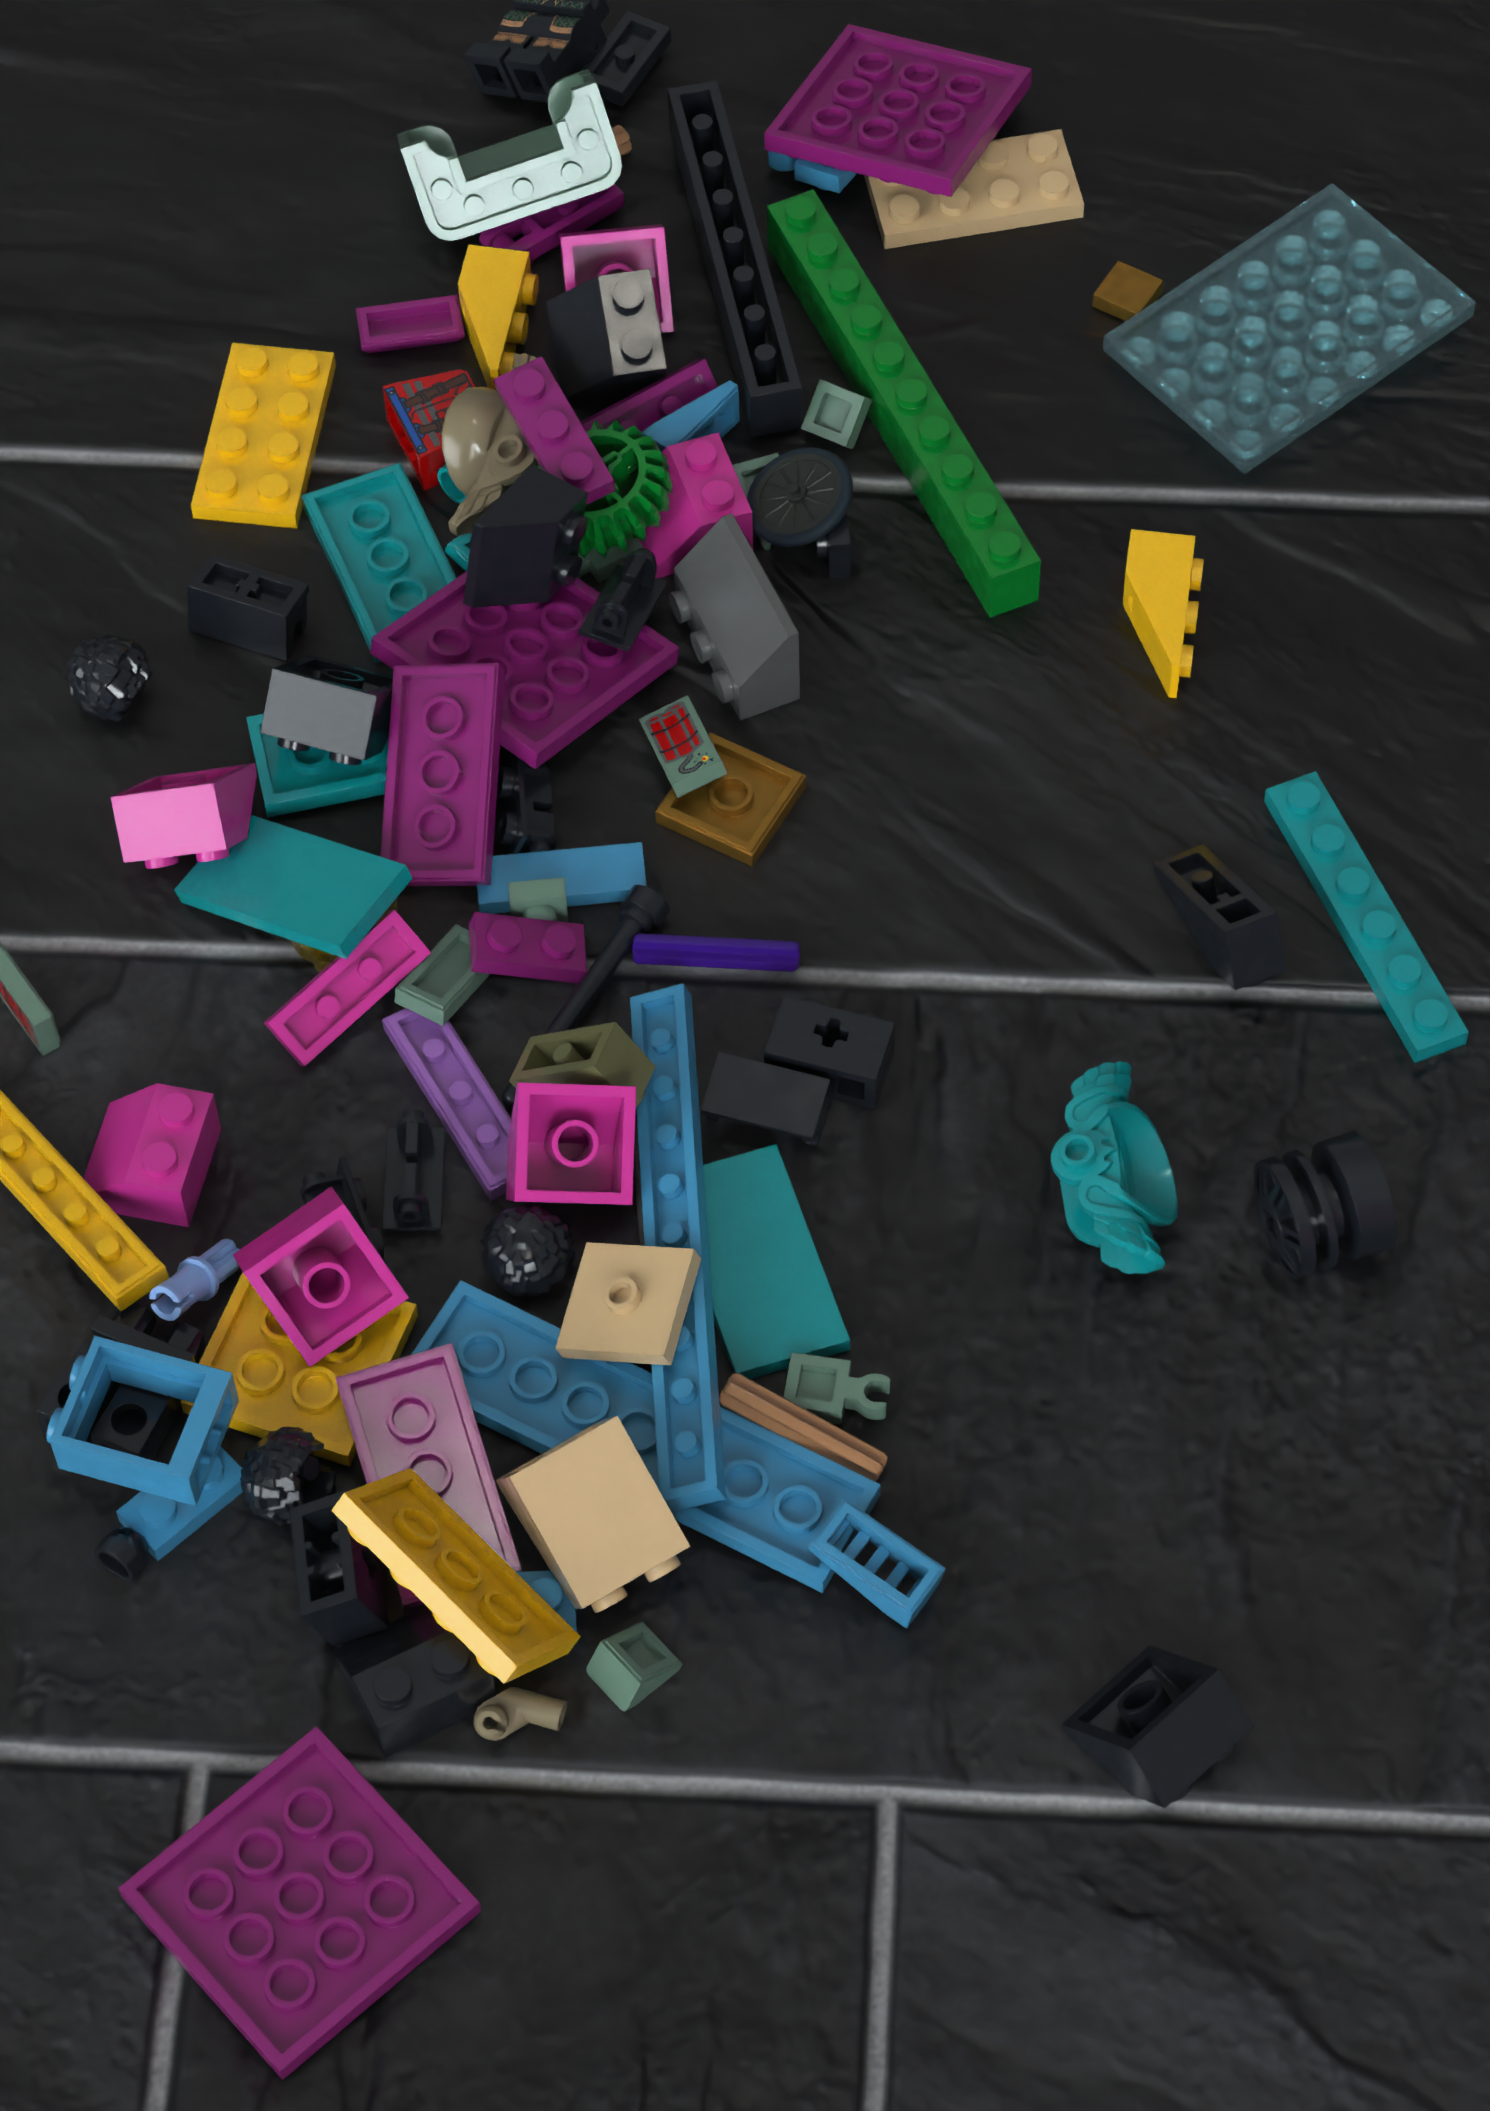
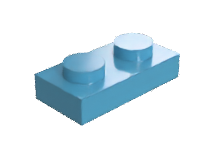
M220 1446L197 1506L140 1491L116 1511L119 1522L124 1527L131 1528L134 1533L139 1532L148 1543V1552L159 1561L243 1492L240 1480L243 1468Z

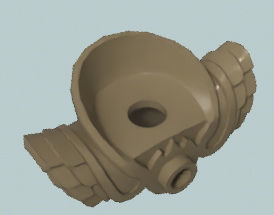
M526 353L514 354V367H512V370L536 359V357ZM467 388L455 396L446 411L442 428V451L451 479L455 486L466 496L449 520L450 532L457 537L463 534H472L473 523L531 465L536 467L539 465L498 392L493 388Z

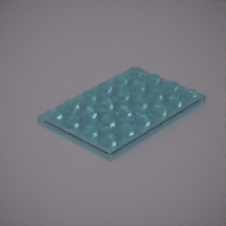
M1332 183L1106 334L1103 341V350L1240 471L1246 474L1473 317L1476 302Z

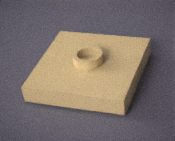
M586 1242L555 1349L563 1358L671 1366L700 1266V1256L695 1249Z

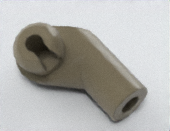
M509 1687L477 1708L474 1715V1727L481 1737L496 1741L507 1737L529 1723L559 1731L565 1718L567 1701L518 1687Z

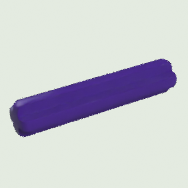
M641 933L634 936L632 958L633 962L637 964L794 972L798 970L800 965V945L796 941Z

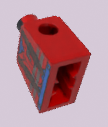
M461 369L382 386L387 421L424 491L439 485L437 473L446 464L442 451V428L446 411L455 396L467 388L475 387L468 372Z

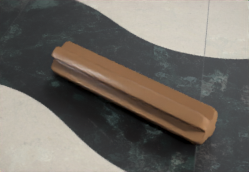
M733 1373L720 1393L719 1402L722 1406L876 1482L887 1463L888 1456L882 1450L740 1373Z

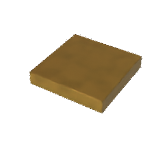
M710 732L709 737L722 760L727 774L677 798L673 788H671L655 811L656 823L753 867L807 787L806 775Z

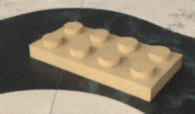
M1061 129L992 140L952 197L931 194L925 190L894 182L888 183L878 178L864 175L884 249L1083 218L1084 201Z

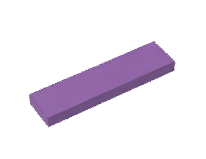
M407 1008L382 1019L385 1033L489 1200L492 1201L506 1194L507 1144L511 1118L449 1020L442 1026Z

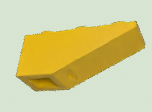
M469 244L458 281L461 317L488 388L496 389L494 379L512 370V367H514V354H517L515 353L517 344L524 345L526 342L529 318L525 312L527 305L536 304L539 276L538 274H531L529 252Z
M1131 529L1125 572L1123 607L1168 697L1177 698L1179 677L1190 678L1194 645L1183 644L1184 633L1195 634L1199 602L1188 601L1190 590L1200 591L1204 559L1193 558L1196 536Z

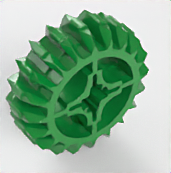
M595 420L591 430L586 431L613 477L616 491L586 505L584 516L588 518V527L580 541L579 553L583 558L593 549H597L598 553L606 558L610 547L618 546L624 552H627L629 540L636 538L645 542V528L660 527L661 516L659 513L670 510L668 495L673 492V482L668 472L670 467L665 455L661 454L657 443L652 440L650 435L643 437L642 432L635 425L624 430V427L617 420L607 429H603L602 425Z

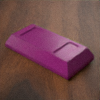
M458 294L356 308L361 348L366 353L457 342L465 337Z

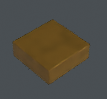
M1117 261L1094 292L1092 306L1138 326L1162 294L1163 280L1121 261Z

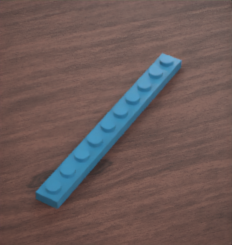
M684 983L630 997L632 1041L656 1066L645 1089L644 1098L636 1108L644 1246L695 1249L701 1258L672 1365L651 1364L659 1491L671 1512L726 1499L692 995Z

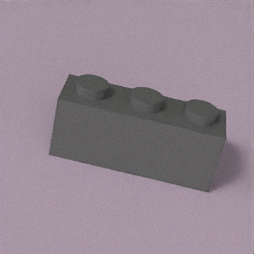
M732 513L723 516L674 567L675 591L669 593V601L677 621L680 624L687 622L692 631L690 639L696 657L700 663L708 661L713 670V685L720 701L723 704L730 702L741 721L800 699L799 632Z

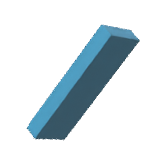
M642 842L493 856L491 885H477L479 911L489 914L511 912L508 882L563 877L565 878L567 907L622 902L634 885H644L647 887Z

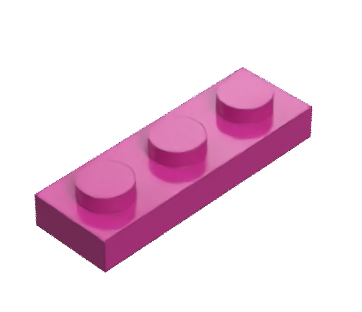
M389 910L375 923L347 959L339 956L335 958L270 1016L264 1024L298 1064L306 1066L428 957L431 951L395 910Z

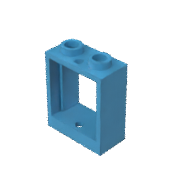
M94 1336L86 1356H78L72 1367L69 1379L71 1392L64 1408H56L49 1421L47 1442L51 1444L58 1468L197 1506L239 1402L233 1374L228 1371ZM111 1381L194 1403L169 1465L86 1442Z

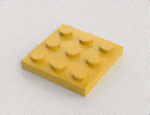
M242 1272L199 1364L233 1374L239 1402L229 1428L264 1438L270 1431H276L281 1427H299L304 1431L312 1432L313 1437L324 1444L323 1450L312 1451L311 1455L350 1467L357 1450L339 1393L336 1377L399 1359L417 1320V1305L404 1301L310 1367ZM181 1400L183 1413L190 1414L194 1403Z

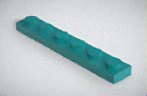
M1315 771L1267 788L1264 797L1265 805L1414 1063L1465 1045L1469 1031L1317 772Z

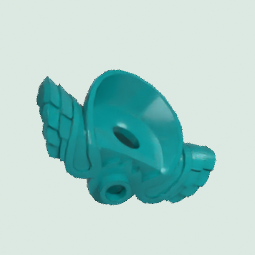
M1121 1061L1115 1063L1104 1062L1098 1067L1087 1070L1083 1076H1080L1072 1083L1073 1099L1067 1104L1065 1109V1121L1071 1132L1063 1135L1055 1143L1051 1153V1166L1053 1172L1060 1179L1066 1221L1073 1235L1088 1245L1101 1248V1261L1109 1267L1117 1268L1126 1274H1148L1161 1270L1165 1266V1260L1160 1254L1161 1249L1153 1238V1233L1149 1226L1170 1225L1178 1217L1177 1189L1166 1149L1156 1127L1141 1109L1128 1103L1132 1083L1130 1077L1132 1072L1131 1065Z

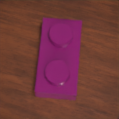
M474 912L469 922L471 972L578 984L587 972L584 924Z

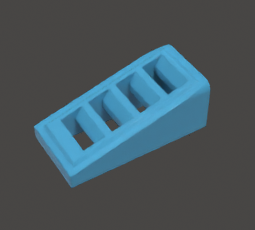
M729 380L658 420L642 432L643 437L650 435L652 440L657 443L661 452L667 446L714 433H719L722 438L740 421L738 385Z
M846 1499L842 1500L808 1548V1550L882 1612L906 1629L934 1593L946 1569ZM851 1525L858 1531V1534L843 1553L834 1545L848 1526ZM870 1541L877 1547V1550L863 1567L855 1560ZM890 1558L897 1565L886 1581L876 1576L886 1560ZM907 1574H909L916 1582L905 1596L897 1588Z

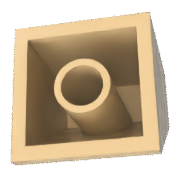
M618 1416L600 1420L495 1480L574 1609H583L591 1605L594 1612L598 1613L614 1605L628 1595L623 1585L642 1574L646 1576L648 1582L664 1576L681 1565L677 1554L691 1547Z

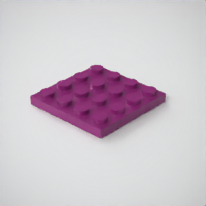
M848 24L764 132L765 150L784 154L793 159H803L831 166L834 169L878 178L884 182H894L925 190L931 194L952 197L1031 87L1032 69Z
M466 571L373 636L370 650L373 656L393 670L394 666L500 663L505 668L500 745L536 769L677 664L680 647L646 624L630 652L578 634L580 627L600 595L598 591L579 578H576L569 587L562 586L548 602L472 608L463 603L467 577Z
M317 1726L118 1888L124 1901L282 2080L481 1912L480 1902Z

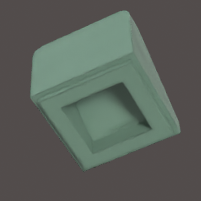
M640 1622L601 1640L587 1665L586 1672L618 1708L625 1712L640 1703L678 1672L682 1663L643 1622Z

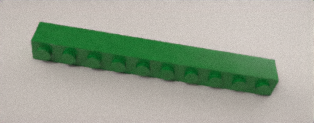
M814 189L767 205V247L853 391L872 399L867 413L988 616L992 618L1039 600L1041 559Z

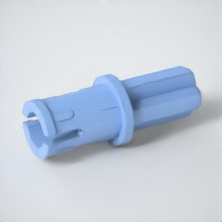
M222 1239L199 1257L191 1256L183 1260L172 1277L151 1290L149 1299L155 1300L165 1293L157 1301L150 1304L154 1312L164 1320L174 1321L198 1300L208 1301L218 1292L219 1284L238 1270L239 1265L233 1254L240 1249L236 1248L234 1241Z

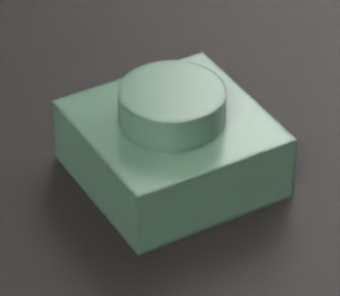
M819 379L801 429L844 447L854 449L872 399Z
M564 877L508 882L511 916L568 922Z

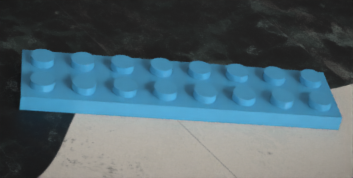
M460 1280L411 1355L452 1343L476 1422L541 1454L600 1420L618 1416L659 1489L652 1373L627 1362L563 1358L555 1349L560 1328ZM720 1407L726 1499L674 1511L672 1514L675 1520L823 1593L835 1571L808 1550L810 1543L843 1499H846L869 1515L881 1495V1484ZM849 1525L834 1547L844 1553L858 1534V1531Z

